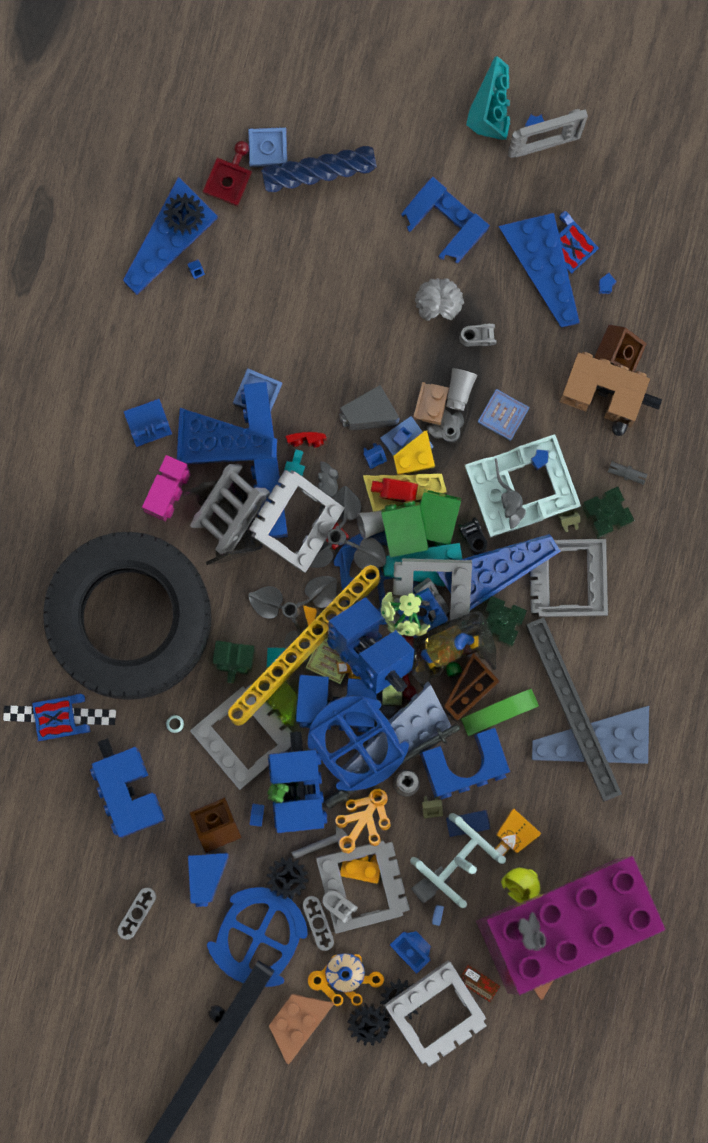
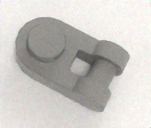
M329 890L323 895L322 901L324 906L345 923L350 919V914L358 909L354 903L336 890ZM342 904L346 906L343 912L339 910Z

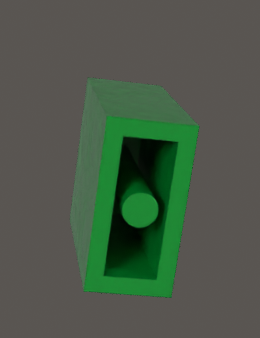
M424 489L420 508L427 540L435 541L434 544L438 546L451 543L461 503L460 497Z
M415 500L404 502V505L401 506L390 504L384 506L385 509H381L390 557L428 550L419 502L415 503Z

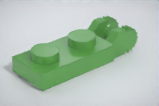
M282 783L271 784L267 791L269 795L267 799L275 803H282L285 793L289 790L288 786Z

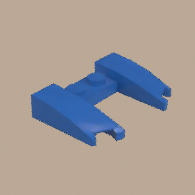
M432 177L401 215L402 217L407 215L410 223L407 226V230L411 232L433 207L438 209L461 229L438 257L444 260L445 255L457 258L456 263H459L486 233L490 225L476 213L473 214L453 197L445 186Z

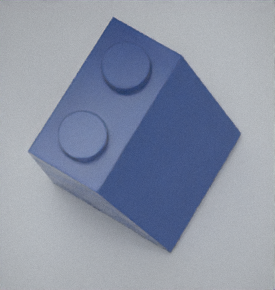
M228 853L188 856L191 903H195V907L208 906V902L213 901L229 859Z

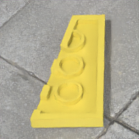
M442 474L363 475L372 511L385 509L384 506L396 504V506L404 505L401 502L379 498L380 493L371 492L372 481L382 482L383 478L418 484L416 501L422 500L424 489L443 494L447 493Z

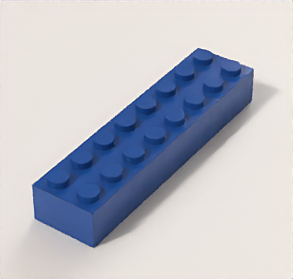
M267 383L244 384V390H240L242 404H246L247 409H243L245 423H249V428L246 429L274 438ZM277 455L276 458L254 460V466H251L253 480L257 479V485H253L254 488H266L271 493L275 485L281 487V484L278 482L280 476ZM267 497V499L265 500V502L267 501V502H269V503H272V501L269 500L268 497ZM284 510L268 534L272 538L288 537Z

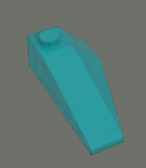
M498 56L494 57L470 107L466 125L478 135L506 140L510 125V117L507 116V107L510 106V100L507 99L506 89L509 88V66Z
M460 543L431 547L426 551L395 557L386 556V564L383 566L384 576L398 578L394 577V563L402 562V559L461 560ZM413 571V581L421 583L430 578L433 584L442 587L446 586L436 571Z

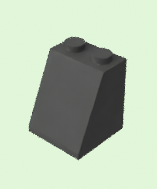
M381 385L340 407L339 420L344 428L348 427L349 431L394 427L399 424V416Z

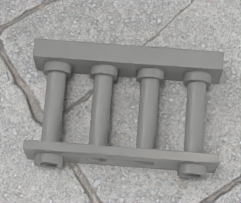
M229 464L225 467L219 481L199 512L194 515V520L190 525L192 528L205 527L218 539L219 544L215 550L220 554L232 553L270 494L266 488L253 489L238 475L242 468L238 464ZM233 481L248 494V499L244 504L228 490ZM223 496L238 509L235 519L231 518L218 505ZM213 512L229 525L224 535L209 521Z

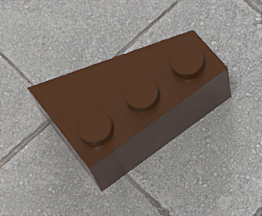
M474 653L443 707L456 722L500 682Z

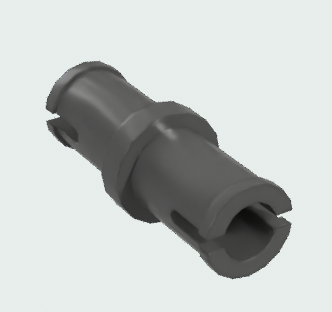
M614 461L611 462L610 466L617 468V470L612 468L608 470V473L623 477V480L627 481L629 479L644 485L646 480L640 479L638 476L646 479L648 475L647 473L632 469V466L626 467Z

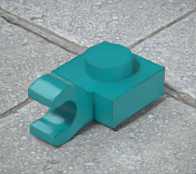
M296 449L293 461H287L284 470L288 472L295 471L300 476H303L305 466L300 465L303 451Z

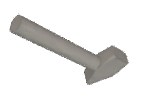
M336 826L335 835L292 851L293 858L296 859L336 842L339 845L340 839L347 836L342 828Z

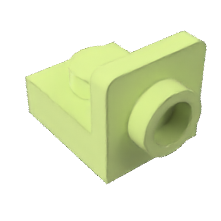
M389 685L382 691V705H402V692H397L392 685Z

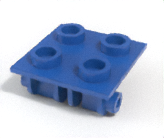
M160 399L124 411L136 447L172 435Z

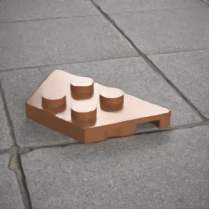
M297 994L291 995L269 1025L286 1063L290 1064L335 1003L312 997H303Z

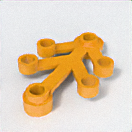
M374 789L368 797L357 800L350 799L346 802V809L350 813L355 812L358 807L366 805L368 807L365 811L336 817L335 822L339 828H345L347 823L358 821L350 835L340 839L339 845L342 852L351 853L354 851L355 841L366 824L370 845L377 846L380 844V836L376 831L372 815L377 808L380 817V829L388 830L391 823L389 818H387L384 808L388 797L384 790ZM377 797L382 798L380 801H375ZM350 804L355 805L353 808L348 807ZM341 819L345 820L342 824L338 823ZM384 821L388 822L386 826H382L381 823ZM373 837L378 838L375 842L371 841ZM346 844H350V845H351L350 848H345L344 846H345Z
M354 954V956L359 957L360 961L362 962L361 956L358 954ZM327 965L322 971H313L308 977L309 986L313 990H322L333 1003L334 997L339 996L341 1002L334 1005L340 1006L343 1003V997L340 994H336L327 985L329 984L326 977ZM343 971L342 976L348 977L349 972ZM374 971L369 976H364L361 984L380 987L384 982V977L380 972ZM374 976H378L380 978V981L378 983H374L372 981V978ZM315 977L321 978L320 984L314 983ZM354 991L344 992L351 999L353 1005L359 1006L362 1004L363 998L360 994H356ZM355 996L361 998L359 1003H354L353 998Z

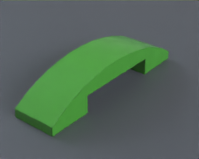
M529 689L463 717L461 721L469 737L539 707L532 689Z

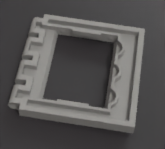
M580 109L570 111L568 115L515 131L510 143L508 156L510 158L520 157L580 139L588 118L586 109L581 111ZM563 127L560 135L526 144L529 136Z
M284 470L278 480L282 486L275 485L268 497L272 503L267 501L264 503L258 513L262 519L255 518L249 530L253 532L251 535L253 538L301 572L306 573L325 542L329 531L332 530L343 512L344 507L295 471L288 472ZM298 487L301 489V492L312 500L318 501L324 507L320 517L313 523L311 532L302 541L303 545L300 550L293 553L288 547L268 534Z
M606 539L554 540L560 551L587 550L588 606L559 605L557 607H550L548 559L530 571V577H538V580L530 581V596H538V599L531 600V613H538V617L608 616Z
M402 559V562L394 563V577H398L394 578V595L408 596L410 593L413 594V571L452 572L450 621L442 623L427 631V633L469 634L472 560ZM393 596L394 602L400 603L401 596ZM395 611V615L393 616L394 620L392 622L394 624L400 618V615L397 611ZM423 620L419 621L420 625L425 624Z
M242 686L190 730L239 790L269 766L267 754L285 752L291 747L290 732L292 731L288 727L283 731L280 730L285 723L276 712L271 716L267 715L272 710L267 702L253 716L278 745L257 760L255 765L249 770L212 728L215 722L220 721L228 714L230 707L250 686L246 689ZM250 697L246 703L252 705L256 702V698Z
M381 840L377 846H372L370 843L355 847L351 853L339 851L316 857L325 893L329 890H336L346 897L338 863L376 854L389 908L381 911L379 909L367 912L354 918L350 914V919L347 923L330 912L336 934L401 917L403 912L410 910L407 897H398V895L405 893L402 878L394 879L393 877L400 875L397 859L389 860V857L396 855L392 842L385 843L384 840ZM342 904L339 910L343 912L346 906Z
M449 960L384 1005L422 1064L426 1062L428 1067L440 1060L437 1053L440 1052L444 1057L456 1048L453 1043L454 1041L460 1046L471 1038L472 1035L469 1032L471 1029L476 1034L486 1027L484 1023L486 1017ZM452 984L455 988V993L472 1016L424 1049L419 1041V1037L404 1017Z

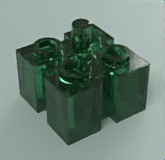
M618 486L604 492L602 495L603 499L599 500L598 496L583 502L581 505L587 518L592 517L594 520L591 527L597 539L611 534L615 526L620 530L635 521L629 507L623 508L622 506L625 499Z
M491 596L485 609V613L489 615L487 619L484 617L481 619L476 634L491 639L492 635L499 638L498 643L512 648L519 632L514 629L516 625L519 627L522 625L527 610L516 605H512L510 609L504 606L506 601Z
M216 640L213 665L218 671L228 672L227 683H234L236 673L248 675V671L252 672L255 646Z

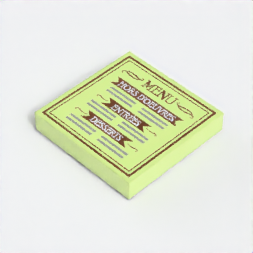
M327 637L312 653L306 669L323 677H329L330 680L341 684L346 673L338 674L337 662L343 661L338 652L329 647Z

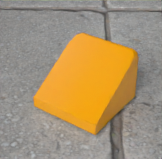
M303 605L306 621L309 626L316 618L317 609Z

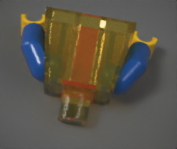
M455 625L425 639L426 649L421 652V657L427 662L429 668L432 669L434 666H446L449 662L459 658L466 644L470 645L471 649L482 646L479 636L473 637L462 633L459 627Z

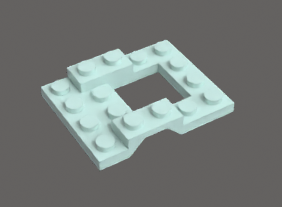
M555 434L519 446L506 453L465 465L490 537L543 521L546 518L581 506ZM536 450H549L548 463L545 467L555 495L523 505L522 508L526 510L524 518L521 519L515 528L510 529L509 518H505L506 509L503 508L501 499L502 494L506 493L507 490L498 482L495 458L498 462L499 475L502 482L514 490L508 472L531 464L530 460L535 456Z

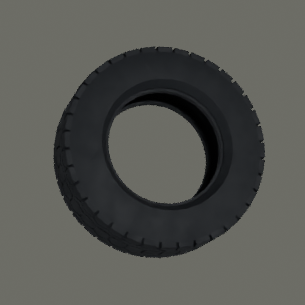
M116 532L102 535L84 543L73 551L56 570L45 596L43 610L44 629L48 644L58 663L74 680L85 688L99 695L114 699H143L169 690L181 682L199 662L210 635L211 605L207 589L193 563L172 544L144 533ZM121 573H139L157 581L169 594L173 608L172 625L166 639L155 651L135 660H117L100 653L89 641L84 626V611L91 593L101 582Z

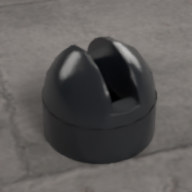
M613 421V433L616 436L625 434L628 425L619 421Z
M211 1006L212 1010L208 1011V1015L211 1020L218 1023L226 1011L221 1006Z

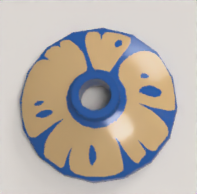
M348 953L338 954L333 957L326 968L327 981L331 987L341 992H349L358 988L363 982L365 975L364 966L360 959ZM348 971L349 976L343 977L342 972Z

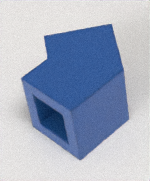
M531 114L525 127L544 122L542 115L535 117Z
M199 260L188 264L194 279L205 275Z
M610 273L599 280V294H611L612 286L616 284V281Z
M402 427L393 438V442L403 448L412 433L405 427Z
M536 450L535 456L530 460L536 470L548 463L549 450Z
M252 804L250 825L262 827L265 805Z

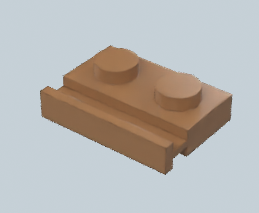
M422 382L413 416L414 420L419 419L424 422L441 425L449 388Z

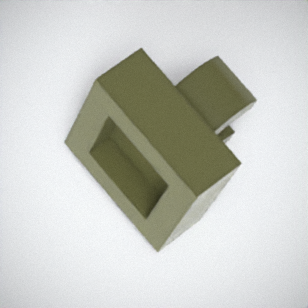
M576 508L558 514V520L565 532H568V525L572 524L575 530H578L577 523H580L581 520Z
M424 796V802H422L424 819L443 816L441 799L439 800L438 797H434L435 800L428 801L427 796Z

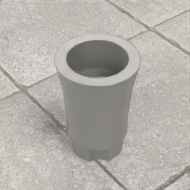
M452 368L446 407L464 411L465 404L468 402L471 389L478 375Z
M381 510L357 513V524L363 539L385 531Z
M402 770L395 775L393 786L399 795L405 797L412 796L420 787V779L415 772ZM405 779H409L411 781V784L409 786L403 784V781Z

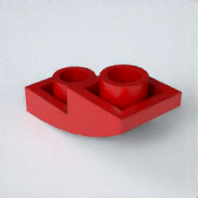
M300 432L287 435L286 441L288 446L293 445V447L304 444L303 441L306 440L309 447L317 448L324 445L327 437L326 434L318 432Z

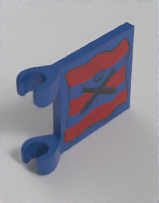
M564 211L559 218L567 227L559 233L567 270L572 274L599 248L575 223L568 212Z
M77 694L32 703L38 741L89 733V725L75 726L72 704L85 702V696Z

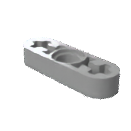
M144 888L137 895L118 927V934L121 938L131 939L136 934L156 900V893L153 889ZM149 891L151 892L152 900L146 901L144 905L148 906V908L145 910L143 906L136 903L138 900L142 903L144 900L142 894ZM134 908L142 910L143 915L140 919L132 917L131 913ZM129 917L131 921L136 922L138 924L136 927L134 924L131 926V935L127 934L126 936H124V931L122 930V927H127L130 922L126 921Z
M309 896L304 900L303 908L318 948L327 951L333 947L334 939L319 899L315 896ZM309 899L317 902L315 906L316 912L321 911V914L314 915L312 918L309 917V914H313L311 908L306 907ZM317 917L324 920V926L321 929H316L313 926V920ZM327 928L328 933L324 934L326 939L330 938L331 940L328 943V947L320 945L319 942L322 941L321 935L317 937L316 932H322Z

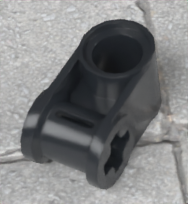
M476 517L463 525L459 524V531L471 553L474 555L485 553L487 540ZM479 541L484 547L481 550H477L473 547V543Z

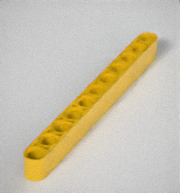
M372 565L366 566L230 707L228 715L233 724L240 726L246 723L328 637V615L335 614L337 616L368 596L381 579L377 567ZM369 573L376 574V577L372 580L366 578ZM355 587L363 588L361 593L353 592ZM344 600L350 602L347 607H341L340 603ZM316 628L323 629L320 635L313 633ZM305 641L310 643L308 648H300L301 643ZM291 655L297 657L293 663L287 662V658ZM277 669L283 670V674L279 677L273 675ZM264 683L270 684L269 689L266 691L260 690V686ZM250 697H255L256 702L254 704L248 705L246 703ZM241 711L243 715L241 718L235 719L233 718L234 713Z

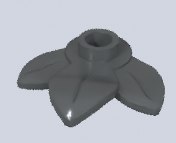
M444 410L441 425L430 424L427 426V431L434 438H443L447 442H455L461 435L460 428L464 424L463 415L460 411L451 415L450 412ZM454 430L453 434H448V431Z
M531 912L528 921L520 919L519 930L523 935L522 942L524 946L529 950L533 949L535 951L543 948L546 944V939L543 932L540 931V924L534 912Z

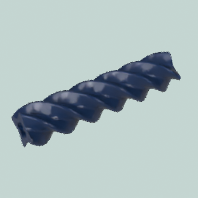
M362 146L354 151L342 150L336 155L323 154L317 159L308 157L300 162H285L281 166L269 165L263 168L261 172L265 191L278 192L283 187L293 189L302 183L313 185L321 179L332 181L339 175L351 177L357 172L370 173L377 168L373 147Z

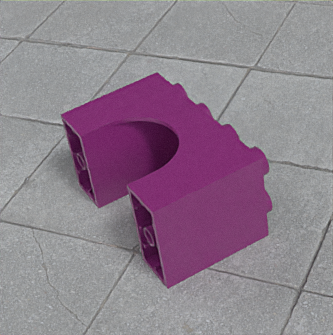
M633 856L612 860L583 873L581 877L522 903L510 905L476 920L507 993L515 995L524 994L666 930ZM531 912H534L537 917L540 931L543 932L546 939L545 946L537 951L529 950L524 946L522 942L523 935L519 930V920L525 919L528 921Z

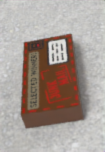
M468 964L460 975L467 988L489 1002L492 1001L500 988V985Z

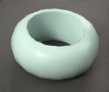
M172 715L167 719L166 727L170 732L178 733L183 729L184 721L180 716ZM176 718L180 721V727L174 730L169 724L172 719Z

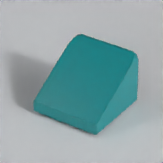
M268 648L266 667H270L287 648Z

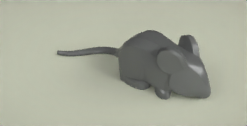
M495 458L498 482L507 490L501 496L503 508L506 509L505 518H509L510 529H513L524 518L526 510L522 508L523 500L521 495L502 482L499 475L498 462Z
M321 461L320 469L322 473H318L320 481L318 489L333 498L338 492V471L333 469L328 463ZM323 505L319 508V517L322 513Z

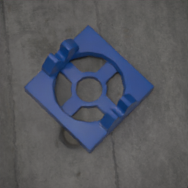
M429 588L414 595H419L422 601L430 603L427 606L424 604L418 606L419 608L426 609L427 613L425 616L417 615L419 620H423L425 624L431 626L427 631L448 621L446 614ZM434 609L436 616L431 622L428 615ZM397 610L398 614L401 617L404 611ZM406 616L402 623L408 621L409 616Z

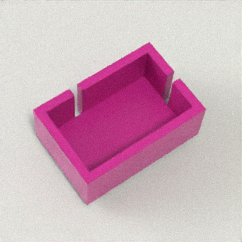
M168 455L165 456L159 469L162 475H156L142 506L144 513L166 522L167 518L170 519L175 509L173 504L175 500L179 501L183 492L181 487L183 483L187 484L190 477L188 465Z

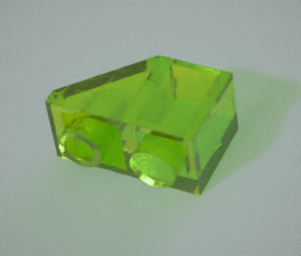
M285 681L271 695L267 702L273 710L278 709L281 713L278 717L285 726L287 724L290 727L294 725L298 696Z

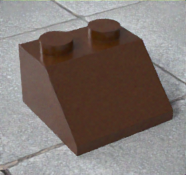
M609 324L594 358L609 360L614 366L623 365L629 368L628 371L635 372L647 343L626 327Z
M226 798L190 812L205 853L242 838Z

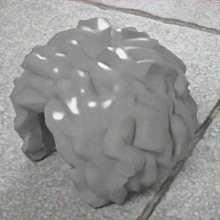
M439 278L435 280L430 279L429 282H424L419 287V291H417L415 298L416 308H419V315L426 321H430L431 318H435L438 314H441L443 318L452 320L462 309V304H464L463 293L460 292V289L457 288L453 281L450 282L447 278H444V280Z

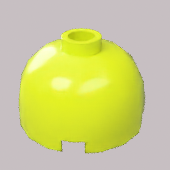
M520 867L512 869L501 880L503 888L505 889L507 886L511 891L508 895L518 903L537 897L541 889L537 878L538 875L531 869L528 870Z

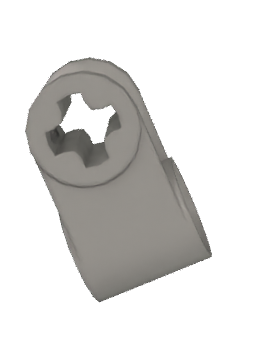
M495 324L466 326L459 337L461 344L468 347L497 344V341L494 339ZM469 332L474 338L467 340L464 337V333Z

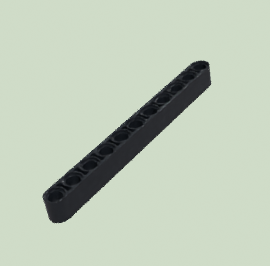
M259 960L257 961L145 1143H168L273 975L274 969Z

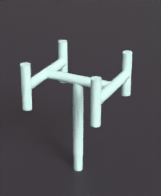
M451 813L449 819L472 839L439 876L434 874L416 857H412L410 863L452 899L454 903L461 908H465L467 902L444 881L458 866L471 874L476 873V867L466 861L465 858L477 844L501 864L505 863L506 858L464 822L460 816Z

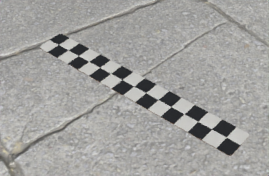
M5 705L3 720L35 722L33 707ZM73 708L75 724L115 725L116 710Z

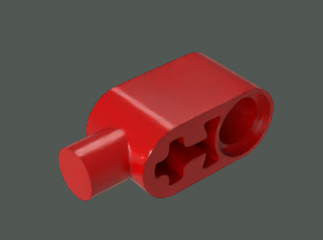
M383 478L382 482L372 481L371 492L380 493L379 498L401 503L415 500L416 502L418 484L390 478Z

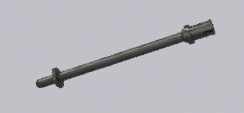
M454 724L442 732L438 728L436 736L407 752L401 765L441 741L447 744L446 738L458 732L460 726ZM338 789L337 792L324 798V802L331 809L343 801H348L350 795L358 790L345 791Z

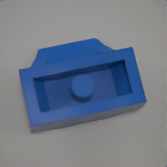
M403 931L390 944L416 974L430 961L429 952L431 946L417 931L411 933Z

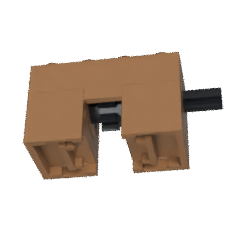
M578 352L559 401L586 412L596 389L600 390L598 393L600 396L607 398L608 394H611V400L604 418L610 421L622 422L631 428L637 418L641 404L659 410L662 399L646 394L650 378L645 373L639 371L634 373L628 371L629 368L626 366L618 365L617 367L612 365L609 360L603 358L598 360L592 358L593 355L590 353L582 352L581 354Z

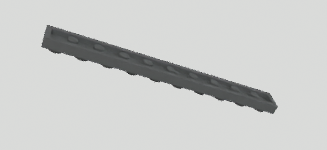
M543 617L526 624L529 635L602 801L605 802L621 795L619 786L545 618Z

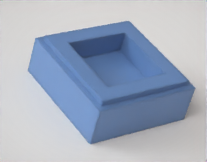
M435 906L432 919L433 925L440 926L443 906Z

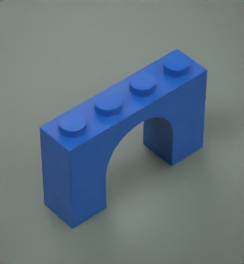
M495 728L474 735L481 755V766L472 777L462 778L453 774L447 766L441 746L420 753L435 798L440 796L442 800L451 797V792L458 790L460 794L470 790L469 786L476 784L477 787L488 784L487 780L494 778L495 781L506 778L505 774L509 773L510 770Z

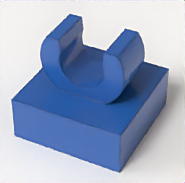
M373 443L374 448L370 450L364 448L363 453L370 469L387 461L383 448Z

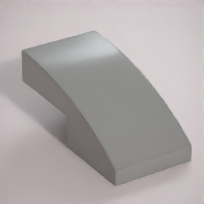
M427 578L413 588L416 594L429 588L444 613L448 614L450 612L449 607L430 578ZM421 601L426 606L430 604L427 601ZM433 609L429 612V614L434 620L436 615Z

